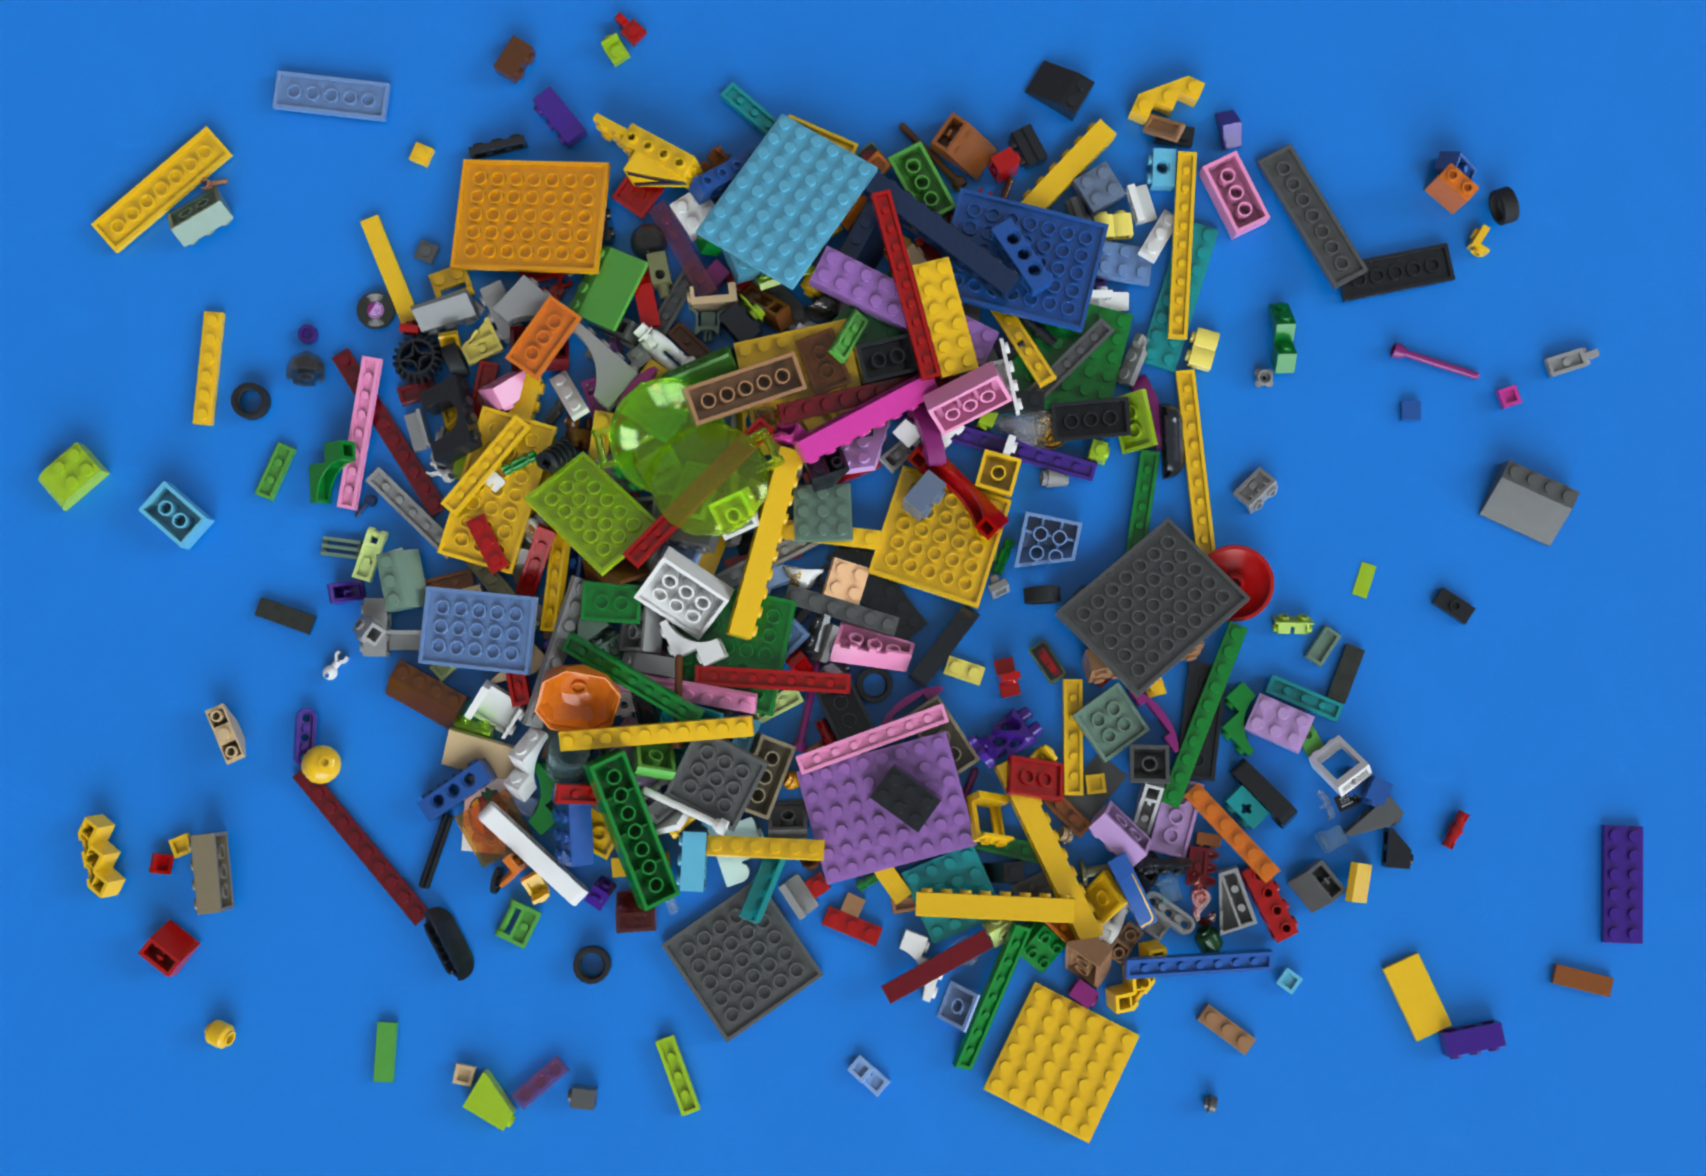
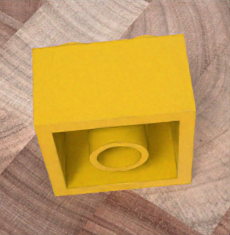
M985 449L974 486L979 490L1010 499L1022 459Z

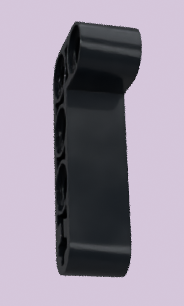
M1242 758L1229 770L1231 776L1240 785H1243L1271 814V818L1279 827L1284 829L1297 816L1298 812L1295 807L1247 760Z

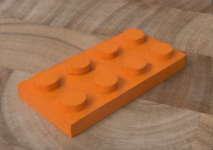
M549 295L505 358L538 381L583 318Z

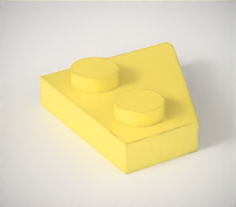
M489 317L484 319L479 329L475 330L471 338L461 347L469 366L505 351Z

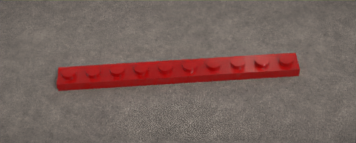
M888 189L871 193V200L921 382L941 376L940 368L891 191Z
M760 416L623 553V556L638 569L775 431L774 428Z

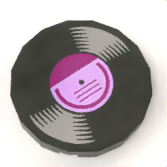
M381 292L365 294L357 305V316L360 322L373 330L388 327L396 315L392 300Z

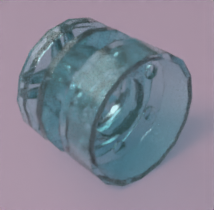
M556 735L549 744L545 770L548 776L557 783L578 782L585 774L582 764L588 762L590 749L560 752L559 737Z

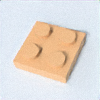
M833 557L822 594L859 605L868 578L869 568Z

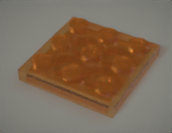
M507 788L454 817L483 868L513 852L477 817L490 801L495 802L535 839Z

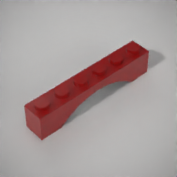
M923 443L917 446L907 460L920 473L925 474L929 469L945 482L946 487L958 497L968 510L974 527L987 540L995 536L1007 524L1009 519L947 458L945 465L928 467L922 453Z

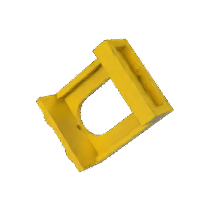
M978 790L966 797L971 820L972 841L981 842L982 845L993 844L996 847L1007 846V843L1015 840L1013 836L1005 835L1001 806L1009 803L1008 795ZM977 806L989 808L993 833L984 832L981 834Z

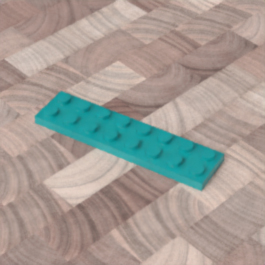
M1193 222L1188 329L1219 232L1217 229ZM1170 257L1146 334L1148 338L1146 351L1148 353L1143 364L1175 373L1185 340L1167 339L1171 273Z

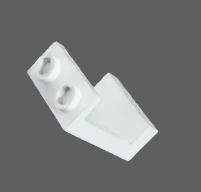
M487 679L464 717L469 720L473 716L503 733L501 738L505 740L507 735L512 736L516 730L515 722L517 719L521 721L524 717L526 705L512 707L510 693Z

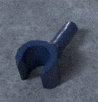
M373 495L365 496L363 504L355 516L359 518L368 505L374 507L377 504L378 498Z

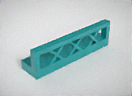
M762 858L738 917L754 924L761 922L787 859Z

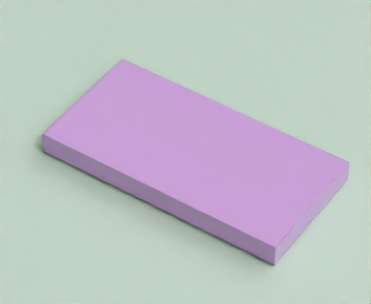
M1189 780L1184 795L1189 790H1191L1197 784V782ZM1184 796L1179 809L1160 801L1150 835L1152 844L1149 850L1177 858H1186L1198 811Z

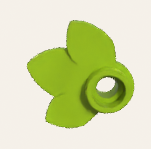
M740 294L742 299L740 305H743L748 310L749 315L753 319L763 323V317L766 315L763 309L757 303L752 306Z

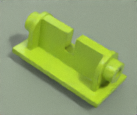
M1278 614V616H1272L1275 622L1272 625V631L1276 632V634H1290L1291 627H1294V634H1308L1312 632L1314 622L1308 615L1298 614L1297 616H1289L1288 614Z

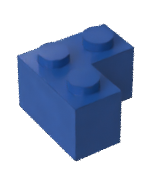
M1347 766L1344 774L1353 767ZM1370 775L1345 795L1351 798L1355 795L1360 798L1359 802L1367 806H1384L1393 784L1377 776Z

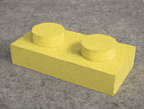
M949 655L943 674L980 686L985 667Z

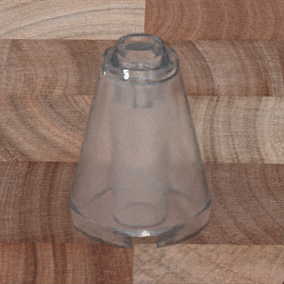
M1044 410L1020 412L1018 416L1016 412L1003 413L996 418L995 427L999 433L1006 436L1009 434L1016 436V440L1041 449L1047 442L1044 440L1045 434L1049 435L1050 415L1046 414L1047 411Z

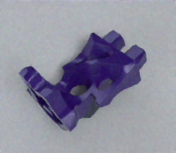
M1027 706L1019 711L1012 708L1004 718L992 725L993 731L989 736L979 738L977 735H973L967 740L977 755L991 769L996 764L997 759L1005 755H1015L1020 750L1038 741L1036 737L1043 729L1037 721L1029 726L1026 724V721L1033 717ZM1009 724L1007 730H1002L1004 725ZM998 738H1003L1004 743L1002 745H996L995 740Z

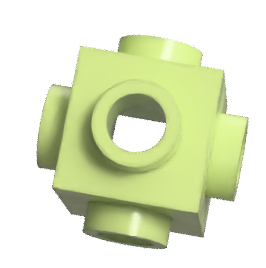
M989 920L981 924L995 948L1004 943L1012 921Z

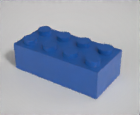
M553 785V790L551 791L552 801H553V799H554V787H555V785ZM554 803L552 817L555 821L553 837L556 841L554 856L557 863L570 867L594 864L591 804Z

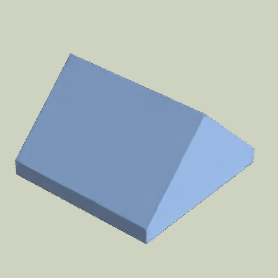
M950 981L937 1018L963 1032H967L981 996L979 991Z

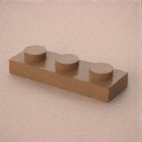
M1208 1003L1196 1018L1244 1055H1246L1256 1041L1253 1036Z

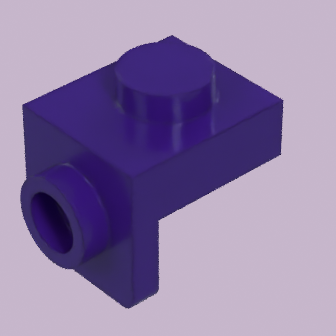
M600 876L584 901L601 911L617 885L604 876Z

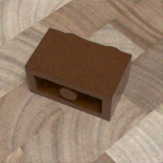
M513 35L493 67L496 73L516 85L518 80H522L527 66L534 62L536 53L531 45Z

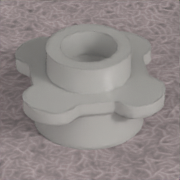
M1271 369L1255 370L1256 381L1254 384L1256 387L1267 386L1270 388L1273 386V371Z

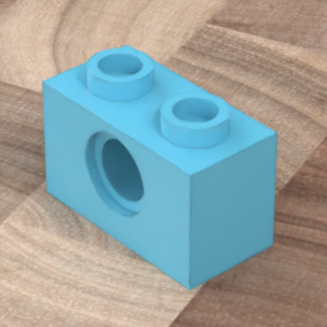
M1153 148L1151 154H1148L1147 166H1150V173H1147L1146 182L1150 184L1149 190L1172 191L1175 187L1176 149ZM1156 167H1163L1165 172H1158Z

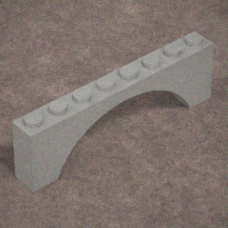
M523 275L493 307V310L509 326L532 321L551 294L546 289L542 291L538 287L539 284L532 277L528 279ZM579 323L573 334L589 349L596 368V387L593 396L597 402L611 412L618 404L625 389L639 375V370L632 363L628 365L623 361L625 358L618 351L614 353L609 349L611 346L604 339L599 340L595 337L596 333L589 326L585 328Z

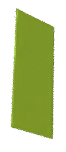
M1365 562L1361 563L1352 592L1353 595L1367 599L1377 566Z

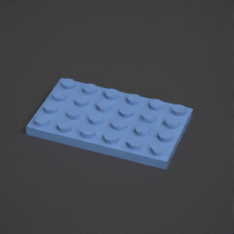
M426 586L418 663L530 675L539 597Z

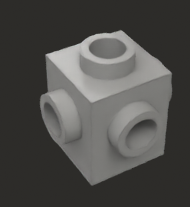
M365 614L355 622L352 629L357 634L356 639L364 644L368 642L375 647L387 631L380 625L382 621L373 615L368 617Z

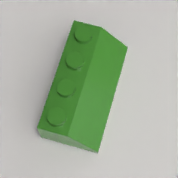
M921 141L887 158L904 190L912 193L916 200L924 202L931 211L939 213L943 219L949 217V214L954 213L956 204Z
M728 345L660 374L656 384L667 399L673 398L676 400L683 397L681 390L684 387L736 371L739 367L732 349Z

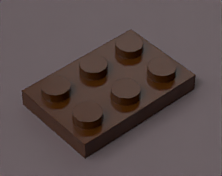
M832 328L795 341L815 396L852 383L845 363L840 364L828 352L835 340Z

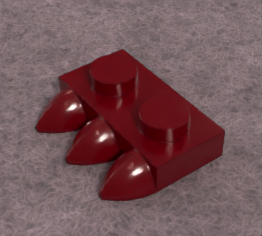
M1189 845L1188 858L1191 859L1193 866L1186 870L1185 884L1200 887L1215 885L1217 883L1216 880L1207 874L1216 872L1218 868L1208 861L1214 860L1220 855L1210 848Z

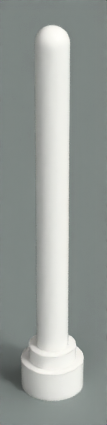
M643 787L641 790L642 794L712 826L715 832L722 836L729 826V821L724 818L714 819L648 787Z

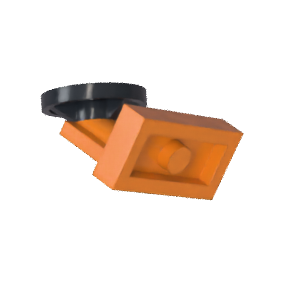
M515 852L510 853L502 860L510 871L504 875L503 867L498 866L495 869L490 884V892L492 894H497L500 888L509 884L529 866Z

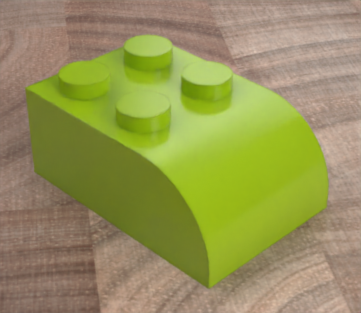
M76 442L42 471L38 481L64 511H67L110 473L86 445Z

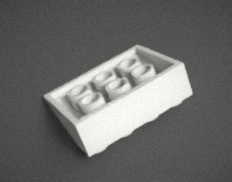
M668 546L634 598L700 640L729 602L734 589Z

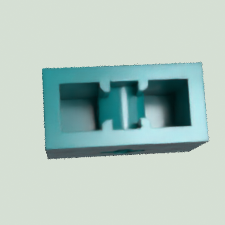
M1237 785L1222 800L1226 804L1224 808L1231 815L1235 813L1239 818L1238 822L1245 829L1248 827L1254 830L1270 814L1243 785ZM1242 804H1243V805H1248V806L1246 807V809L1248 810L1247 812H1243V811H1242V810H1243V807L1241 806Z

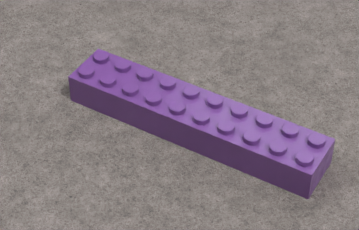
M826 246L808 285L907 334L908 331L893 278ZM965 315L980 367L985 364L1000 332Z

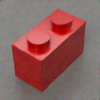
M1011 146L990 158L988 170L996 184L1017 174L1021 159L1016 150L1013 151Z

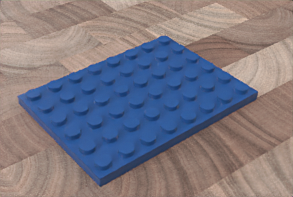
M960 188L951 222L958 228L959 232L970 236L974 243L985 247L990 255L994 258H1000L1004 265L1010 269L1011 267L990 238V232L993 227L1011 217L1013 222L1019 224L1024 238L1027 237L1030 240L1033 251L1042 258L1044 267L1048 268L1053 275L1051 286L1031 298L1019 281L1017 288L1003 301L950 261L961 303L1082 333L1109 224ZM1008 239V242L1011 244L1017 243L1014 239ZM1024 254L1018 255L1020 259H1027V256ZM1029 270V273L1032 275L1038 274L1036 270Z

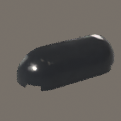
M1159 403L1163 479H1170L1178 475L1184 466L1183 421L1181 413L1176 407L1167 403Z
M433 907L428 909L424 913L426 923L423 926L444 969L449 975L453 974L456 976L458 981L466 979L473 971L474 958L451 913L444 908Z

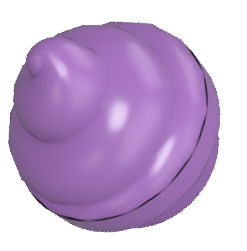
M609 338L606 341L611 346L609 349L614 353L616 351L620 354L622 353L623 347L619 339Z

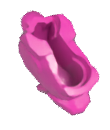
M779 422L776 424V430L773 432L772 438L781 446L792 447L794 446L793 439L809 431L804 430L797 422L790 424H780Z

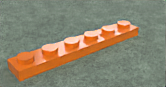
M1199 783L1184 795L1187 801L1265 884L1280 871L1275 863Z

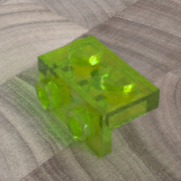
M459 715L453 723L456 729L491 739L494 738L496 726L491 725L487 721L469 720L464 715Z

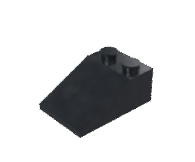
M1044 61L1025 93L1073 121L1092 91L1095 82L1078 72Z

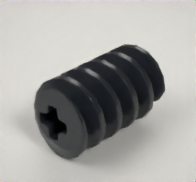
M566 436L561 437L537 455V465L547 472L555 473L576 457L577 453L573 442Z

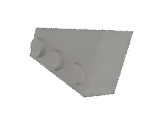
M1237 865L1218 870L1220 936L1258 924Z

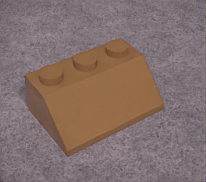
M1096 937L1069 941L1066 944L1065 968L1098 989L1110 972L1113 948L1107 941L1099 940Z

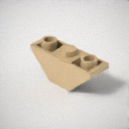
M222 703L206 710V716L226 764H231L246 757L245 737L238 721L226 705Z

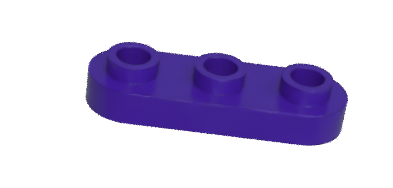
M308 708L299 710L295 717L293 760L298 766H301L302 761L300 755L302 753L305 754L315 746L317 715L312 709ZM305 714L308 716V720L306 722L302 720V717ZM302 734L307 735V739L305 741L301 739Z

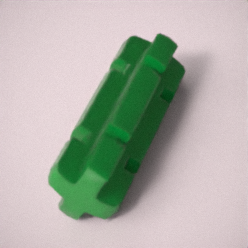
M532 450L526 456L522 455L510 461V464L502 465L503 473L509 475L513 473V470L517 471L529 465V462H535L537 457L536 451Z
M1005 538L1003 547L996 560L997 564L994 565L992 570L995 574L1001 575L1003 573L1004 565H1006L1011 553L1010 549L1013 548L1015 543L1014 540Z
M873 872L864 876L865 879L861 878L856 881V885L860 891L868 888V885L872 886L877 883L879 879Z

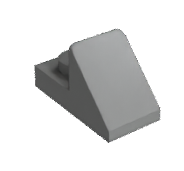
M900 440L882 455L879 461L894 474L907 461V458L913 451Z

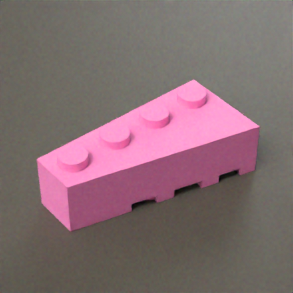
M841 621L829 661L907 672L915 643Z

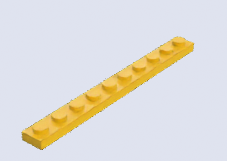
M1178 151L1176 160L1167 339L1187 340L1197 152Z
M1195 369L1175 371L1178 408L1183 421L1184 460L1194 543L1208 555L1215 550Z
M753 715L558 732L560 752L751 737L755 735Z

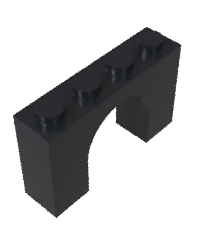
M456 374L419 394L423 411L436 416L450 407H456L457 420L452 431L431 443L434 461L446 466L483 446L482 436L477 424L478 419L473 407L474 402L469 390V382L467 379Z

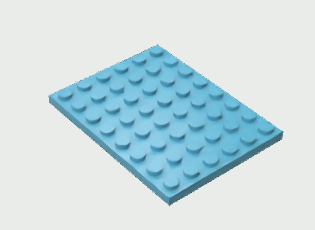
M781 114L703 220L696 233L793 290L875 176L878 167L786 115Z

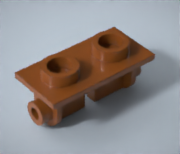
M717 145L706 156L710 162L707 163L703 160L699 165L703 173L725 163L731 155L723 152V148Z

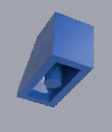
M1440 151L1434 168L1439 174L1452 163L1473 181L1477 168L1461 151Z

